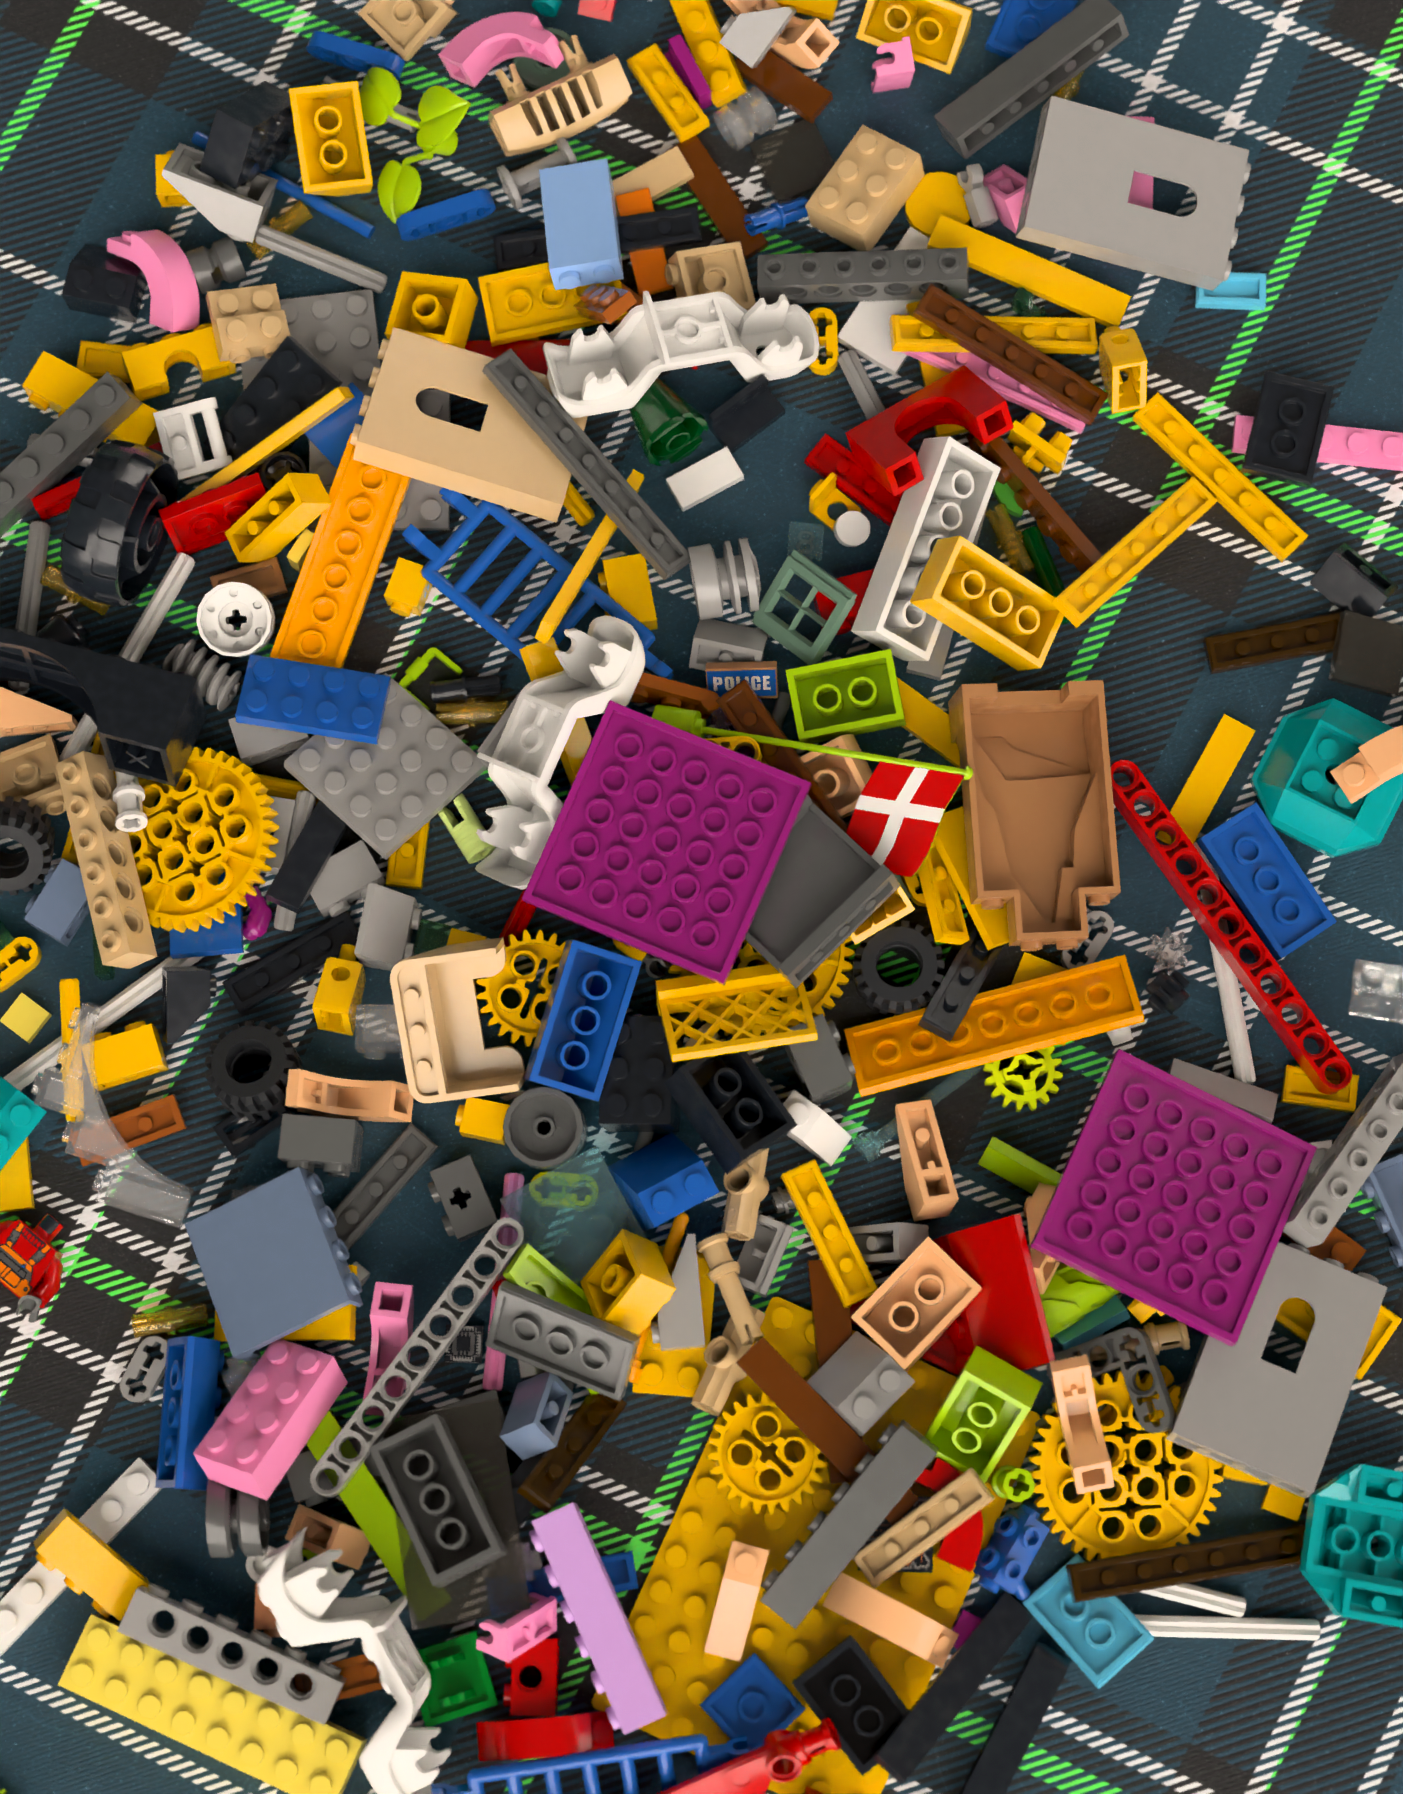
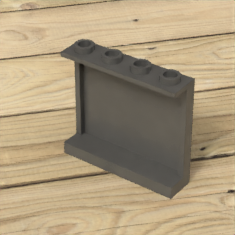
M807 794L745 940L788 982L797 988L900 887V884L894 874L884 864L880 865L824 814Z

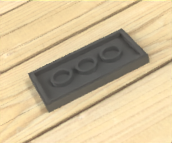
M504 1280L499 1286L485 1346L612 1399L621 1401L626 1392L640 1336Z

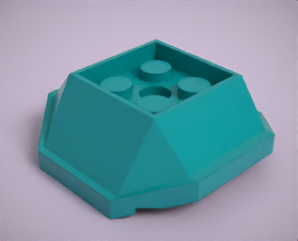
M1335 698L1284 715L1250 779L1261 810L1273 828L1331 858L1379 845L1403 800V773L1389 779L1351 804L1339 785H1333L1327 781L1325 771L1335 769L1359 753V746L1393 729V727Z
M1355 1464L1310 1495L1299 1570L1335 1616L1403 1628V1472L1365 1464ZM1375 1536L1378 1541V1549L1373 1555L1370 1550V1542Z

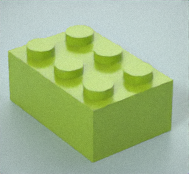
M891 649L785 670L800 742L813 744L833 740L841 735H858L906 725Z
M976 1345L924 1437L938 1447L935 1457L947 1462L963 1473L969 1468H974L985 1484L1029 1413L1043 1383Z

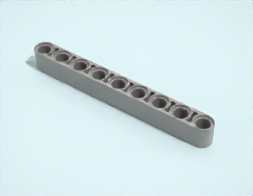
M502 1218L493 1224L318 1461L310 1474L311 1486L318 1494L324 1497H334L345 1489L370 1455L369 1448L378 1444L503 1274L520 1246L524 1243V1231L517 1220ZM506 1227L513 1228L518 1233L516 1242L509 1246L502 1245L497 1240L498 1232ZM483 1257H489L496 1263L494 1272L487 1276H482L475 1271L476 1262ZM467 1287L473 1291L474 1298L471 1303L466 1306H459L453 1301V1294L458 1288ZM445 1317L451 1321V1329L448 1334L436 1336L431 1332V1324L436 1318ZM417 1347H423L429 1352L427 1363L420 1367H415L408 1361L410 1352ZM395 1377L404 1379L407 1384L405 1393L400 1397H391L386 1392L387 1383ZM371 1408H378L383 1411L384 1420L379 1427L369 1428L364 1424V1415ZM350 1438L359 1440L361 1444L360 1454L353 1459L344 1458L341 1453L342 1444ZM327 1469H333L338 1474V1483L331 1490H323L318 1483L320 1474Z

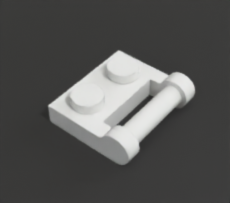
M215 397L153 413L163 452L175 462L174 466L178 471V481L222 470L233 462L231 455L227 456L215 411L218 408ZM202 413L214 457L212 460H204L192 416L194 414Z

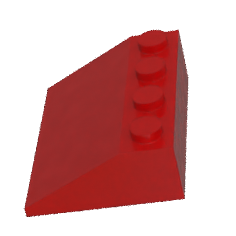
M1020 1214L963 1229L933 1240L982 1287L978 1295L948 1327L949 1334L955 1343L959 1373L962 1371L976 1345L1021 1371L1056 1361Z

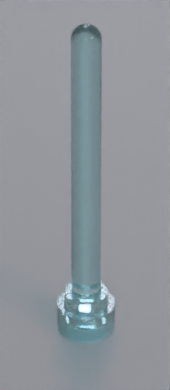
M984 1065L953 1073L917 1101L931 1099L932 1105L935 1106L983 1070ZM896 1117L875 1133L872 1130L867 1134L862 1132L852 1140L855 1149L868 1164L881 1155L880 1151L885 1148L883 1144L898 1134Z

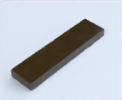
M1343 612L1206 637L1203 640L1210 674L1348 649L1351 645Z
M589 1393L562 1429L557 1447L545 1452L517 1492L545 1514H548L627 1403L623 1399L617 1401L600 1393L594 1395Z

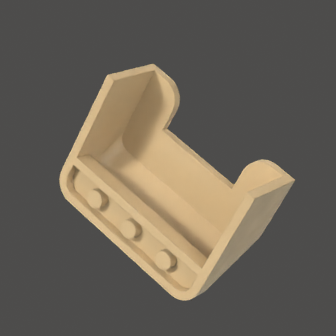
M503 937L440 947L404 958L391 970L390 983L409 1092L415 1100L421 1103H435L520 1091L524 1084V1060L517 1049L511 1046L485 1048L474 979L497 975L506 964V951Z

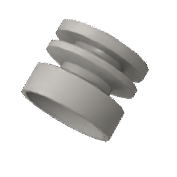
M747 537L738 539L739 555L734 556L729 540L724 541L722 558H716L711 544L687 547L691 561L689 567L699 620L723 617V600L729 599L735 613L742 614L741 597L747 598L750 612L759 611L760 576L756 556H754L749 546Z

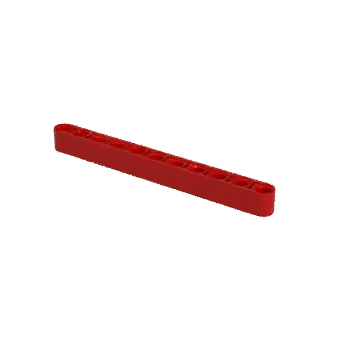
M1128 760L1115 762L1111 766L1113 803L1314 1087L1326 1095L1335 1094L1345 1088L1352 1079V1068L1140 769ZM1113 774H1125L1129 778L1130 785L1127 787L1119 786L1115 783ZM1134 803H1146L1150 808L1151 815H1139L1135 811ZM1155 832H1166L1171 838V844H1160L1155 838ZM1184 860L1188 862L1192 867V874H1181L1177 870L1176 861ZM1197 891H1208L1213 897V904H1203L1197 897ZM1218 920H1229L1233 924L1234 933H1223L1219 929ZM1240 949H1248L1253 952L1255 963L1247 964L1243 962L1239 956ZM1262 978H1268L1275 983V994H1268L1262 989L1260 982ZM1283 1008H1290L1296 1013V1024L1287 1023L1283 1019ZM1304 1038H1312L1317 1042V1054H1311L1305 1050L1303 1046ZM1326 1068H1333L1338 1072L1340 1076L1339 1084H1332L1326 1079Z

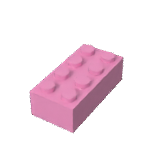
M283 1339L270 1343L193 1453L208 1479L268 1500L348 1383L334 1356Z

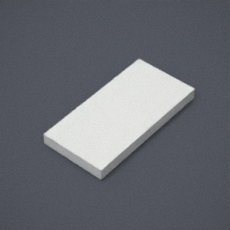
M910 227L895 250L926 249L930 238ZM920 300L860 302L838 334V342L850 350L854 349L860 356L895 376L909 355L892 351L889 319L891 314L906 315V304Z

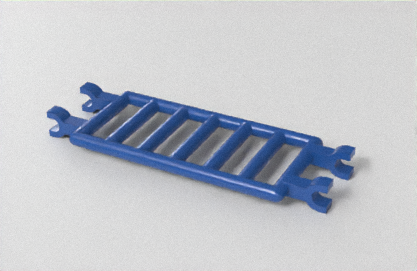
M442 488L439 491L442 495L441 498L466 518L440 548L426 538L412 524L406 528L402 536L405 537L404 540L429 560L422 568L421 575L523 661L519 649L526 647V645L518 637L560 591L574 566L503 506L484 500L476 506L462 493ZM487 515H492L505 527L456 583L452 584L438 571ZM517 536L531 550L480 607L465 595L466 591L511 540ZM543 558L558 572L509 628L506 629L491 615ZM587 578L580 589L584 595L561 620L552 635L557 646L566 637L564 631L574 628L596 603L609 615L626 621L636 630L645 652L644 668L652 675L671 680L674 677L673 670L647 650L655 641L654 633Z
M695 1734L573 1753L565 1756L546 1757L475 1768L467 1773L468 1783L452 1786L446 1783L431 1784L432 1794H485L483 1783L506 1779L508 1794H524L521 1777L544 1774L547 1794H563L559 1771L581 1768L586 1794H601L596 1765L619 1762L624 1794H640L634 1760L657 1756L662 1791L677 1785L672 1758L673 1753L694 1750L698 1775L712 1770V1767L721 1766L749 1751L746 1736L733 1738L725 1744L709 1746L708 1739L704 1734Z

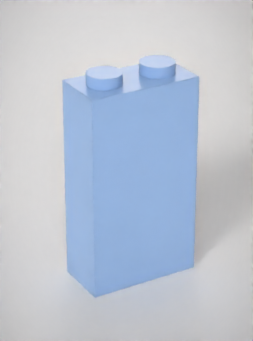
M607 158L540 169L539 176L548 262L555 290L574 289L579 286L609 283L624 279L613 181Z

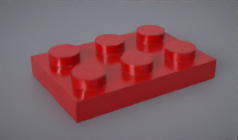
M257 472L250 476H242L234 482L221 487L208 489L202 494L184 501L174 502L158 511L177 553L182 552L190 555L228 540L225 532L267 492Z

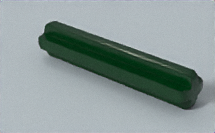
M1037 526L1027 528L1022 531L1021 539L1043 590L1056 598L1065 590V587L1041 531ZM1064 616L1060 625L1068 624L1070 621Z

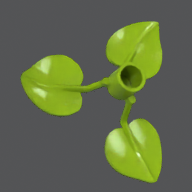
M373 67L367 71L360 89L364 121L369 125L381 126L390 115L398 121L420 129L416 140L423 153L405 158L402 164L398 161L390 160L384 166L379 177L378 196L380 204L389 219L396 224V220L400 216L414 208L421 192L420 175L416 168L410 166V164L423 159L432 160L434 154L452 155L458 145V136L455 129L464 118L471 103L459 97L450 89L435 85L428 88L423 94L418 107V114L422 121H415L397 113L393 109L401 99L400 85L395 76L386 69Z

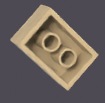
M862 125L806 203L805 207L811 226L858 251H871L924 177L920 154Z

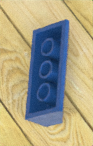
M567 940L523 1079L599 1102L642 961L577 940Z
M183 1336L167 1340L155 1488L207 1491L209 1479L193 1453L213 1426L215 1409L219 1408L221 1402V1388L217 1386L218 1372L222 1371L224 1365V1351L220 1349L221 1341L196 1336Z

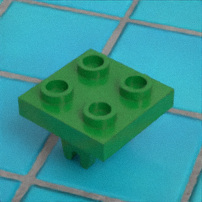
M477 1631L417 1650L431 1676L429 1694L420 1707L426 1727L447 1722L499 1704L484 1652L476 1649V1639L479 1638Z

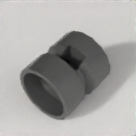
M229 236L214 241L210 249L201 246L185 252L202 294L220 288L221 281L225 280L230 284L247 277L233 239Z

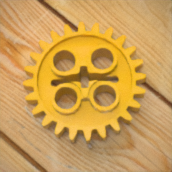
M524 930L520 942H518L513 934L509 935V947L505 946L506 964L497 975L475 981L476 985L484 987V992L477 995V1000H486L487 1003L479 1011L480 1014L490 1012L492 1017L487 1023L488 1027L499 1023L501 1027L498 1031V1036L504 1035L507 1031L511 1032L512 1044L520 1036H523L525 1047H529L533 1038L537 1036L541 1021L535 1016V1007L539 1002L548 1001L552 989L548 982V973L551 969H558L566 944L564 942L560 946L556 945L557 934L555 933L551 935L548 941L544 940L542 930L537 931L535 939H531L528 931ZM523 955L530 958L533 964L530 974L522 975L515 970L514 960L517 956ZM545 958L547 965L538 983V987L543 990L542 994L534 995L525 1019H522L520 1013L529 995V989L525 988V983L530 984L534 981L540 961ZM505 989H513L519 994L520 1002L516 1008L510 1009L502 1004L501 994Z
M764 1392L760 1395L759 1403H755L752 1396L747 1395V1407L745 1408L736 1401L732 1403L735 1414L732 1416L723 1411L721 1416L726 1422L725 1426L714 1424L712 1427L720 1434L719 1439L713 1438L707 1442L717 1447V1452L707 1455V1459L717 1461L718 1466L709 1471L710 1474H721L723 1477L716 1487L722 1488L728 1485L730 1490L726 1499L730 1500L736 1495L740 1496V1509H743L749 1501L753 1502V1513L758 1514L762 1504H766L769 1515L774 1514L775 1504L779 1503L784 1512L789 1511V1499H792L798 1505L803 1504L799 1493L803 1491L806 1494L813 1495L814 1491L808 1483L810 1481L822 1482L823 1480L815 1473L816 1468L827 1467V1463L818 1459V1454H822V1452L774 1402L768 1401V1396ZM768 1416L774 1421L776 1427L772 1436L762 1437L756 1431L758 1418ZM747 1430L764 1447L772 1444L775 1447L773 1455L791 1469L793 1475L788 1477L771 1460L762 1462L759 1459L762 1452L742 1436V1431ZM789 1441H796L803 1448V1456L796 1463L790 1462L784 1456V1447ZM743 1444L751 1452V1459L744 1466L735 1464L731 1458V1451L735 1445ZM765 1469L775 1471L779 1478L778 1486L772 1491L763 1489L759 1483V1476Z

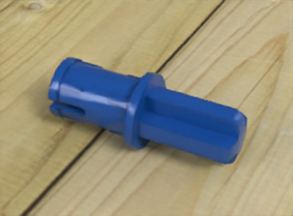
M800 197L782 204L774 202L770 205V208L746 214L744 221H751V223L744 224L746 231L750 236H756L759 233L774 228L782 230L786 224L808 217L805 207L808 199Z

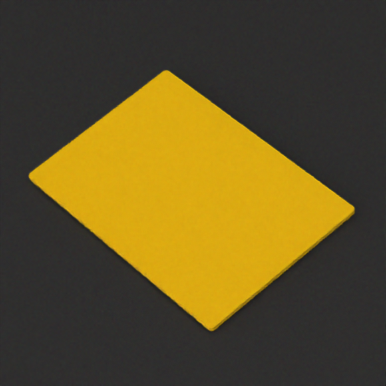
M773 1297L764 1313L765 1317L760 1330L771 1346L807 1382L818 1371L812 1312L780 1297ZM865 1336L867 1339H869L871 1342H873L875 1345H877L879 1348L885 1351L875 1340ZM918 1360L907 1372L915 1382L863 1435V1441L876 1453L882 1446L877 1441L881 1434L891 1423L897 1427L902 1419L924 1436L958 1377ZM747 1375L743 1380L735 1382L722 1412H727L733 1416L735 1411L732 1403L735 1401L743 1408L747 1407V1395H751L755 1403H759L760 1395L763 1391ZM1031 1410L985 1483L995 1499L981 1509L983 1539L980 1550L987 1547L994 1531V1524L1000 1517L1007 1499L996 1495L992 1490L991 1477L1000 1466L1010 1465L1021 1468L1036 1433L1035 1423L1040 1420V1416ZM720 1414L715 1424L725 1426L726 1422ZM762 1416L758 1418L756 1431L759 1435L770 1437L775 1432L776 1426L770 1417ZM713 1429L709 1439H719L720 1434ZM747 1430L742 1431V1436L762 1452L759 1457L762 1462L771 1460L788 1477L793 1475L792 1470L773 1455L775 1447L772 1444L764 1447ZM789 1441L784 1447V1456L790 1462L796 1463L803 1456V1448L798 1442ZM706 1443L628 1618V1622L668 1711L666 1716L638 1729L662 1740L704 1734L708 1739L709 1746L727 1743L731 1739L702 1709L700 1704L754 1652L806 1708L785 1730L793 1732L798 1729L804 1732L821 1724V1721L791 1681L849 1635L853 1636L907 1709L910 1710L926 1690L936 1665L824 1607L823 1604L834 1582L796 1629L760 1601L765 1591L760 1586L741 1661L704 1652L732 1541L769 1550L761 1580L762 1584L774 1568L780 1572L786 1565L788 1560L784 1558V1555L797 1539L803 1543L811 1534V1531L807 1528L820 1510L827 1514L835 1504L831 1497L842 1484H829L828 1466L816 1468L815 1473L823 1480L822 1482L810 1481L808 1483L814 1491L813 1495L806 1494L803 1491L799 1493L803 1504L798 1505L792 1499H789V1511L784 1512L779 1503H777L772 1515L768 1514L766 1504H762L758 1514L753 1513V1502L749 1501L743 1509H740V1496L736 1495L734 1498L727 1500L726 1496L730 1490L728 1485L722 1488L716 1487L723 1477L721 1474H710L709 1471L718 1466L717 1461L707 1459V1455L717 1452V1447ZM738 1444L733 1447L731 1458L735 1464L744 1466L749 1463L751 1452L747 1446ZM823 1453L818 1454V1459L827 1463L826 1456ZM934 1457L925 1469L930 1471L937 1457ZM765 1469L759 1476V1483L763 1489L772 1491L778 1486L779 1478L775 1471ZM1013 1479L1009 1481V1486L1013 1487L1015 1482ZM915 1482L909 1488L916 1496L932 1497L935 1495L928 1488ZM942 1539L933 1545V1573L896 1572L878 1587L873 1588L862 1571H857V1564L853 1558L842 1571V1573L908 1606L950 1630L954 1625L975 1576L973 1570L972 1572H967L935 1557ZM596 1690L592 1699V1705L595 1709L606 1711L605 1709L611 1706L606 1692L598 1694ZM831 1749L813 1757L812 1763L802 1767L800 1775L793 1781L778 1783L771 1780L767 1789L778 1794H803L806 1786L822 1794H881L889 1773L880 1764H877L862 1776L842 1749L837 1751ZM693 1750V1751H688V1752H690V1753H692V1754L695 1755V1751H694V1750Z

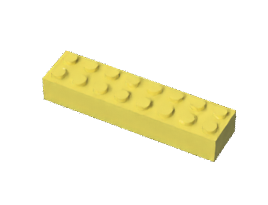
M101 1614L90 1615L59 1680V1686L289 1794H343L367 1742L366 1738L330 1721H327L325 1725L315 1722L118 1632L120 1623L112 1619H107Z

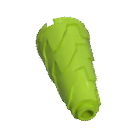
M1060 1262L1044 1294H1040L1050 1338L1074 1325L1091 1311L1107 1303L1120 1291Z

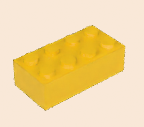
M960 535L937 540L910 600L918 608L1017 671L1042 668L1064 617L1052 604L1055 599L1054 596Z

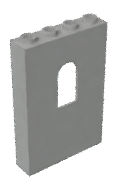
M1051 96L1041 110L1015 238L1213 291L1219 284L1228 279L1231 272L1232 261L1228 260L1230 249L1234 247L1238 237V228H1234L1236 216L1241 214L1245 197L1241 195L1242 185L1247 182L1250 175L1251 164L1247 163L1249 150ZM1134 171L1189 187L1196 197V208L1193 213L1180 217L1128 203Z
M1278 1242L1236 1345L1231 1347L1207 1334L1204 1335L1177 1406L1176 1418L1171 1429L1168 1430L1165 1439L1302 1498H1307L1314 1492L1388 1287L1378 1284L1379 1280L1370 1274L1363 1272L1355 1274L1345 1270L1344 1265L1337 1260L1331 1258H1323L1321 1260L1309 1255L1310 1251L1301 1245L1294 1243L1286 1245ZM1290 1298H1300L1308 1302L1315 1315L1314 1324L1296 1373L1261 1359L1279 1308L1285 1300Z

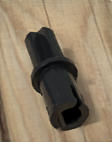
M462 675L461 679L430 682L433 704L464 700L465 703H469V699L498 696L502 693L499 675L466 678V675Z

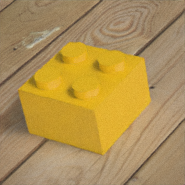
M402 271L385 335L390 340L393 327L465 349L479 298L467 279Z
M623 1228L580 1281L593 1317L637 1335H640L649 1326L652 1318L670 1300L673 1292L676 1290L657 1243Z

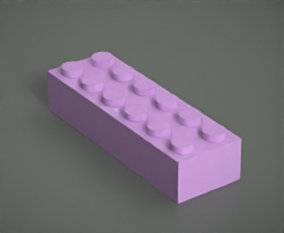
M572 1502L533 1520L532 1524L535 1529L529 1531L530 1537L538 1553L545 1551L550 1563L544 1567L552 1587L560 1586L565 1600L559 1603L567 1622L572 1623L575 1621L580 1635L575 1637V1641L583 1659L590 1656L596 1670L591 1672L590 1675L598 1694L606 1692L611 1706L605 1710L613 1729L621 1728L625 1735L668 1714L666 1706L578 1505Z

